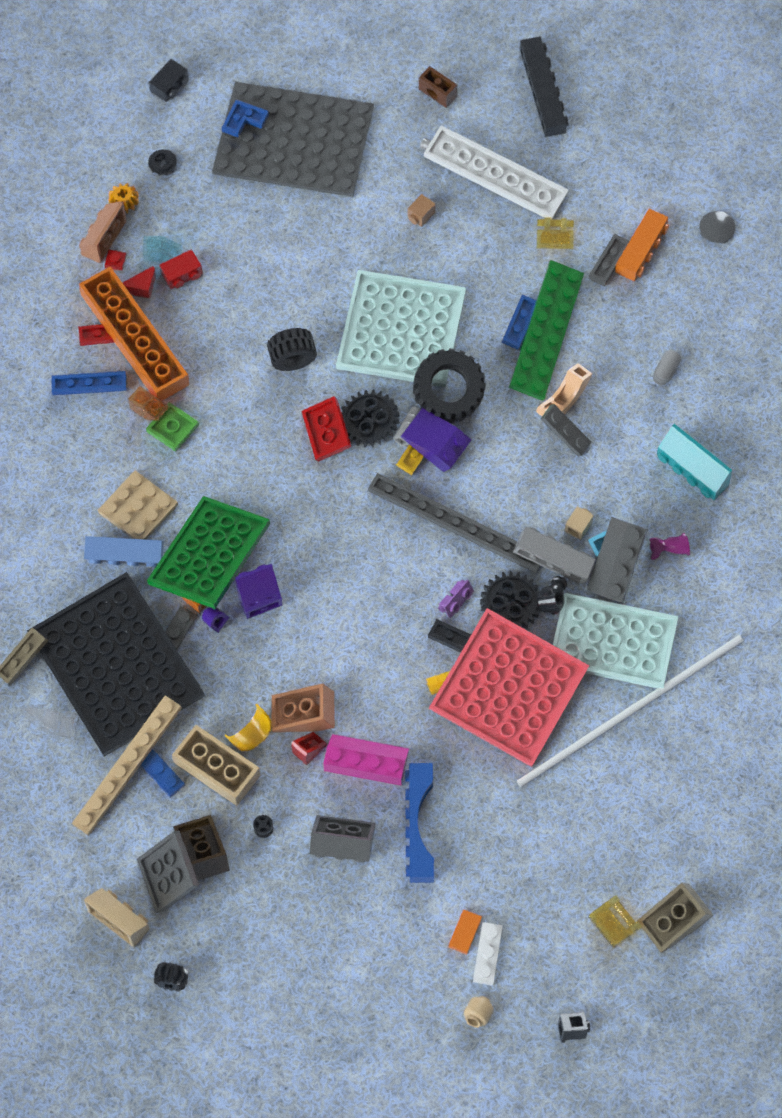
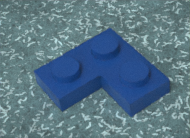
M235 100L222 126V132L239 137L245 123L262 129L269 116V111Z

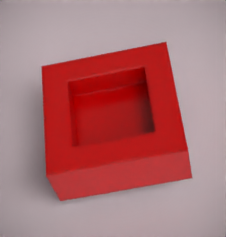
M109 249L104 264L105 268L111 266L112 269L123 271L127 253Z

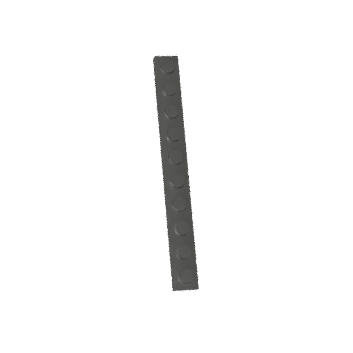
M377 473L368 487L369 492L534 573H537L541 566L513 553L517 544L516 540Z

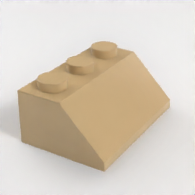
M101 888L87 896L84 902L88 912L132 947H135L150 930L149 921L143 915L139 914L137 916L133 913V908L126 902H119L117 900L118 897L112 891H105Z

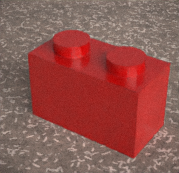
M192 249L159 264L161 275L170 290L180 288L190 280H197L203 274L202 265Z

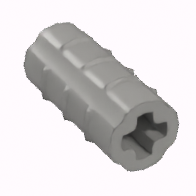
M412 407L403 422H401V426L393 437L399 445L405 447L409 445L400 436L421 409Z

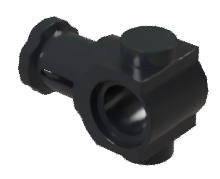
M554 576L550 582L551 585L542 588L537 596L539 607L544 613L550 612L554 615L562 610L565 603L563 590L567 587V581L561 576Z

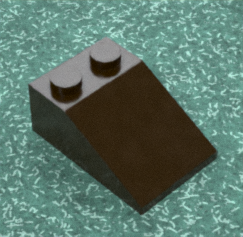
M211 815L173 826L174 831H180L197 881L230 871L226 851Z

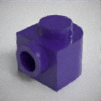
M217 607L216 609L206 608L202 615L203 622L218 633L230 618Z

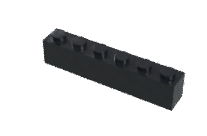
M541 36L520 40L519 50L544 136L566 133V127L569 126L568 117L563 114L564 104L563 101L559 100V87H555V73L550 70L551 60L550 57L546 56V43H542Z

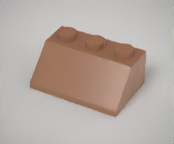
M122 202L106 204L103 210L101 209L98 212L97 219L94 224L90 225L87 236L80 241L79 248L82 256L101 264L127 221Z

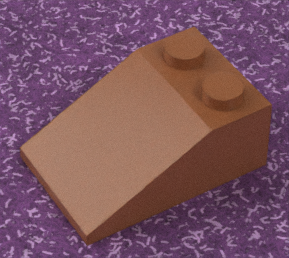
M322 683L272 695V732H318L335 728L334 691Z

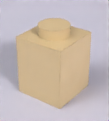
M577 506L565 524V532L582 540L593 523L594 515L589 510L581 509Z

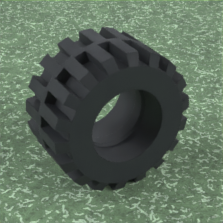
M305 328L283 330L276 333L267 342L272 366L279 371H293L304 368L317 357L313 336Z

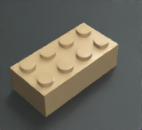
M198 725L193 727L172 754L173 762L236 806L261 776L258 766Z

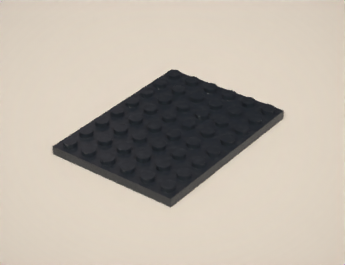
M127 572L32 627L48 640L39 652L104 757L134 739L164 696L182 707L181 710L205 697L203 690Z

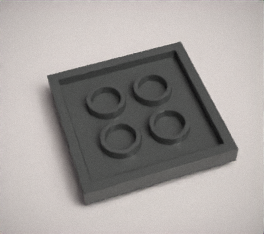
M173 831L137 858L156 913L164 912L199 886L180 831Z

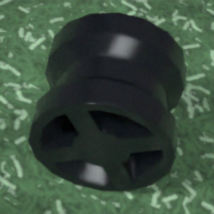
M259 815L253 821L254 832L258 837L267 838L273 833V822L269 816Z

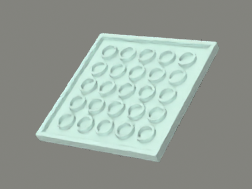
M358 270L336 369L413 382L417 369L421 362L428 358V355L431 353L435 354L441 349H444V351H448L449 348L454 349L466 287ZM449 370L439 371L433 377L431 385L446 387Z

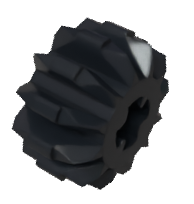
M162 962L157 965L154 972V983L158 987L170 991L185 989L188 982L187 969L171 962Z

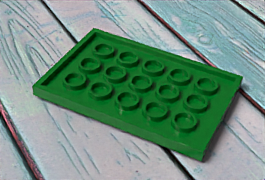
M203 496L147 579L148 585L216 609L270 525V519Z

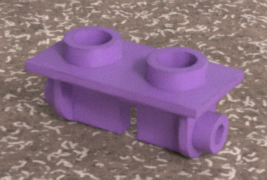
M469 580L458 581L450 590V594L453 597L446 595L439 603L438 610L442 613L446 611L450 619L474 592Z

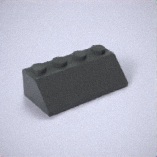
M611 517L587 590L621 603L624 602L648 532L647 528Z

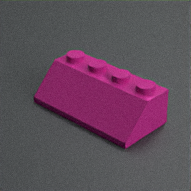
M332 734L324 758V771L402 786L409 748Z

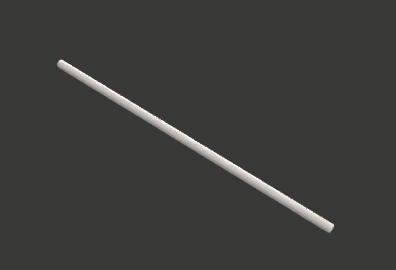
M740 635L736 636L666 682L664 688H657L518 779L517 783L520 787L524 786L743 642Z

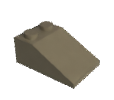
M681 882L638 919L637 922L658 950L663 953L700 928L714 915L692 886Z

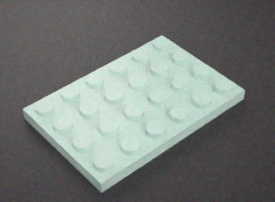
M564 593L565 603L560 611L553 641L555 647L589 665L586 674L653 688H664L678 616Z

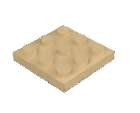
M134 470L98 509V513L132 539H147L178 506V502Z

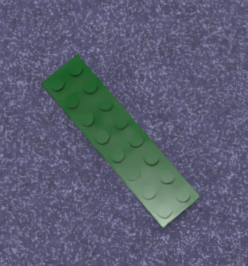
M553 260L549 261L508 388L542 401L545 399L584 276L583 272Z

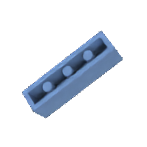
M85 536L84 559H89V563L101 564V560H108V564L120 565V561H126L129 566H139V562H144L147 567H156L163 557L164 541Z

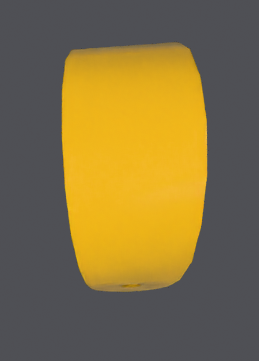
M257 703L255 704L257 708L255 715L241 731L232 736L224 735L241 751L253 750L266 740L270 733L272 721L269 715Z

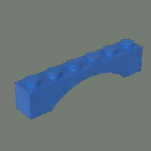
M409 763V770H405V782H409V789H405V801H409V807H405V819H409V826H406V838H410V845L406 846V858H410V865H406V877H410V883H434V857L422 842L418 829V815L421 805L433 788V763Z

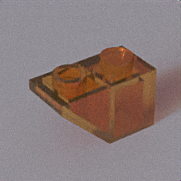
M141 386L128 398L130 409L146 420L158 421L169 408L167 404Z

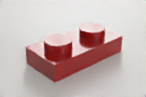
M103 324L78 326L80 346L115 343L105 330Z

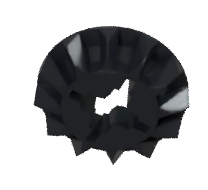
M161 149L150 155L148 165L152 173L155 172L159 176L160 174L167 176L169 172H173L174 168L177 167V158L173 152ZM165 158V162L167 164H164L162 167H160L159 162H162V160H164Z

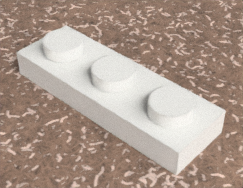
M482 923L473 982L487 985L494 984L503 925Z

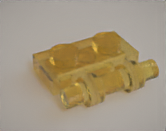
M549 217L537 219V226H544V230H537V248L573 249L574 230H566V227H574V220H567V218L558 220L550 219ZM550 227H561V230H550Z

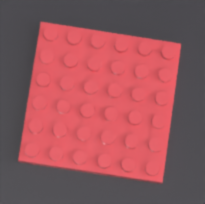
M487 608L429 709L532 767L589 665Z

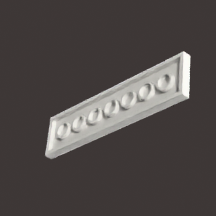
M443 126L439 127L424 152V157L552 221L568 194V189Z

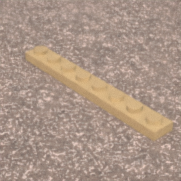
M167 696L163 697L74 819L72 825L88 836L182 709L179 704Z

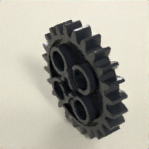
M373 389L371 394H368V391L365 390L364 395L358 392L357 398L351 395L352 401H345L347 407H341L349 440L351 443L355 441L357 446L361 442L364 448H366L368 443L372 447H374V442L381 445L382 439L387 442L388 435L394 436L392 430H398L396 424H400L398 418L400 414L397 404L394 405V399H390L388 394L383 397L382 391L376 394ZM356 415L360 416L357 419H352ZM365 429H371L368 432H363Z
M510 571L509 576L502 572L501 578L495 575V581L489 579V586L484 585V591L481 592L482 599H480V604L483 605L481 606V612H485L488 608L520 627L523 625L525 628H528V622L534 624V617L539 618V611H542L537 599L540 592L537 591L539 586H532L534 580L527 581V575L521 578L520 572L516 576H513L512 571ZM505 587H509V588H511L512 590L509 591V592H506V591H504L503 589H504ZM527 596L529 599L521 600L520 597ZM501 603L503 604V606L496 607L494 606V604ZM516 611L520 614L518 616H513L510 613Z

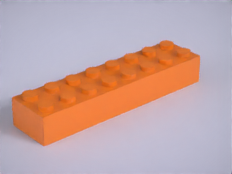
M111 266L79 283L81 296L100 323L103 324L107 333L113 338L119 350L157 403L189 386L187 372Z

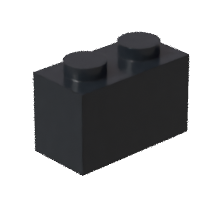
M170 59L149 81L150 92L165 102L170 98H174L177 90L188 83V69Z

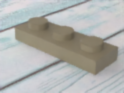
M31 628L0 665V678L11 686L48 640L37 630Z

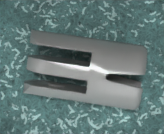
M667 350L654 371L653 380L656 384L665 385L671 380L682 359L678 353L672 350Z

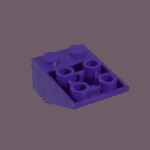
M272 564L260 565L253 571H245L235 577L238 600L247 619L283 606Z

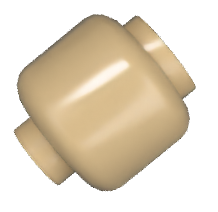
M484 996L472 997L464 1010V1017L470 1026L475 1028L482 1027L490 1020L494 1008L488 998Z

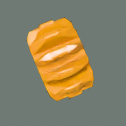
M128 182L124 186L119 183V187L113 186V191H109V203L122 202L127 214L129 208L134 210L135 205L139 203L138 192L134 186L130 187Z

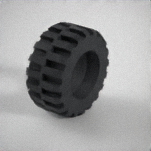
M449 348L448 351L441 349L435 354L431 353L428 355V358L421 362L413 380V394H415L416 404L420 405V409L424 408L429 413L431 412L434 416L449 421V423H454L456 420L462 421L467 416L472 415L480 405L486 388L484 372H481L480 364L474 362L475 358L471 355L468 357L462 350L456 352L452 348ZM454 370L463 376L467 388L465 395L460 400L445 402L433 393L432 379L439 371Z

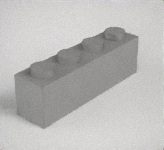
M525 527L521 532L513 551L515 554L580 584H583L588 579L595 559L591 558L589 554L574 550L571 545L562 544L556 541L554 537L545 536L539 533L537 529Z

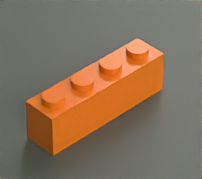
M650 208L648 209L616 263L615 273L634 282L637 277L643 275L645 263H649L653 257V249H658L661 243L660 237L668 232L670 226L668 225L669 217Z

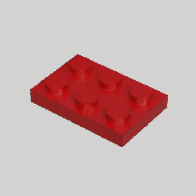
M335 396L301 411L315 460L319 462L351 448L340 406Z

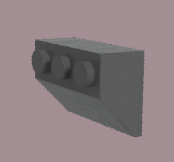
M316 815L311 832L309 854L317 857H334L338 860L351 859L356 862H369L376 823Z

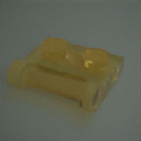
M617 895L588 915L591 922L613 948L642 928L641 924L636 922L622 906ZM614 907L628 924L629 928H624L610 911V908Z

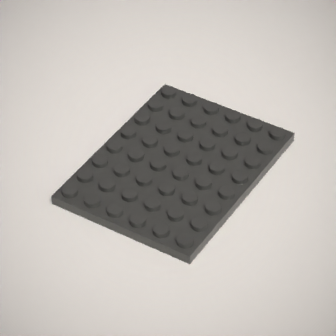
M242 82L234 83L226 118L235 100L268 110L269 116L262 129L245 123L239 137L222 132L212 169L213 175L349 197L354 196L374 103Z

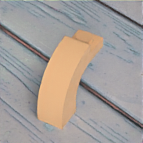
M577 363L568 370L558 390L547 401L538 406L536 412L543 416L549 406L555 404L566 414L583 393L592 373Z

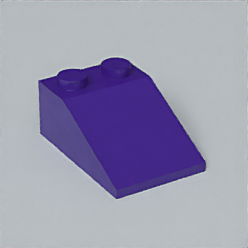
M421 408L400 436L443 472L452 468L472 440L459 428L440 417L434 416L433 413H429L424 408Z

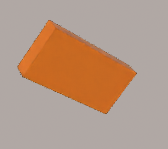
M463 909L448 947L468 954L482 916Z

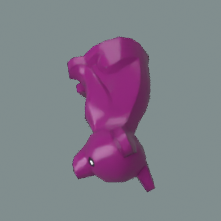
M685 533L677 537H668L664 540L654 537L649 539V548L652 551L651 560L657 559L662 551L690 555V545Z

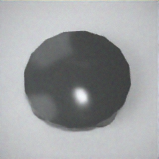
M713 211L704 215L699 226L700 234L703 238L722 244L732 238L736 228L732 217L721 211Z

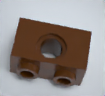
M431 66L419 76V90L445 108L456 99L458 85Z

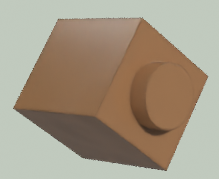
M421 194L409 206L408 219L411 223L422 227L436 212V204Z

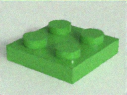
M169 402L148 425L146 432L176 452L199 426V422Z

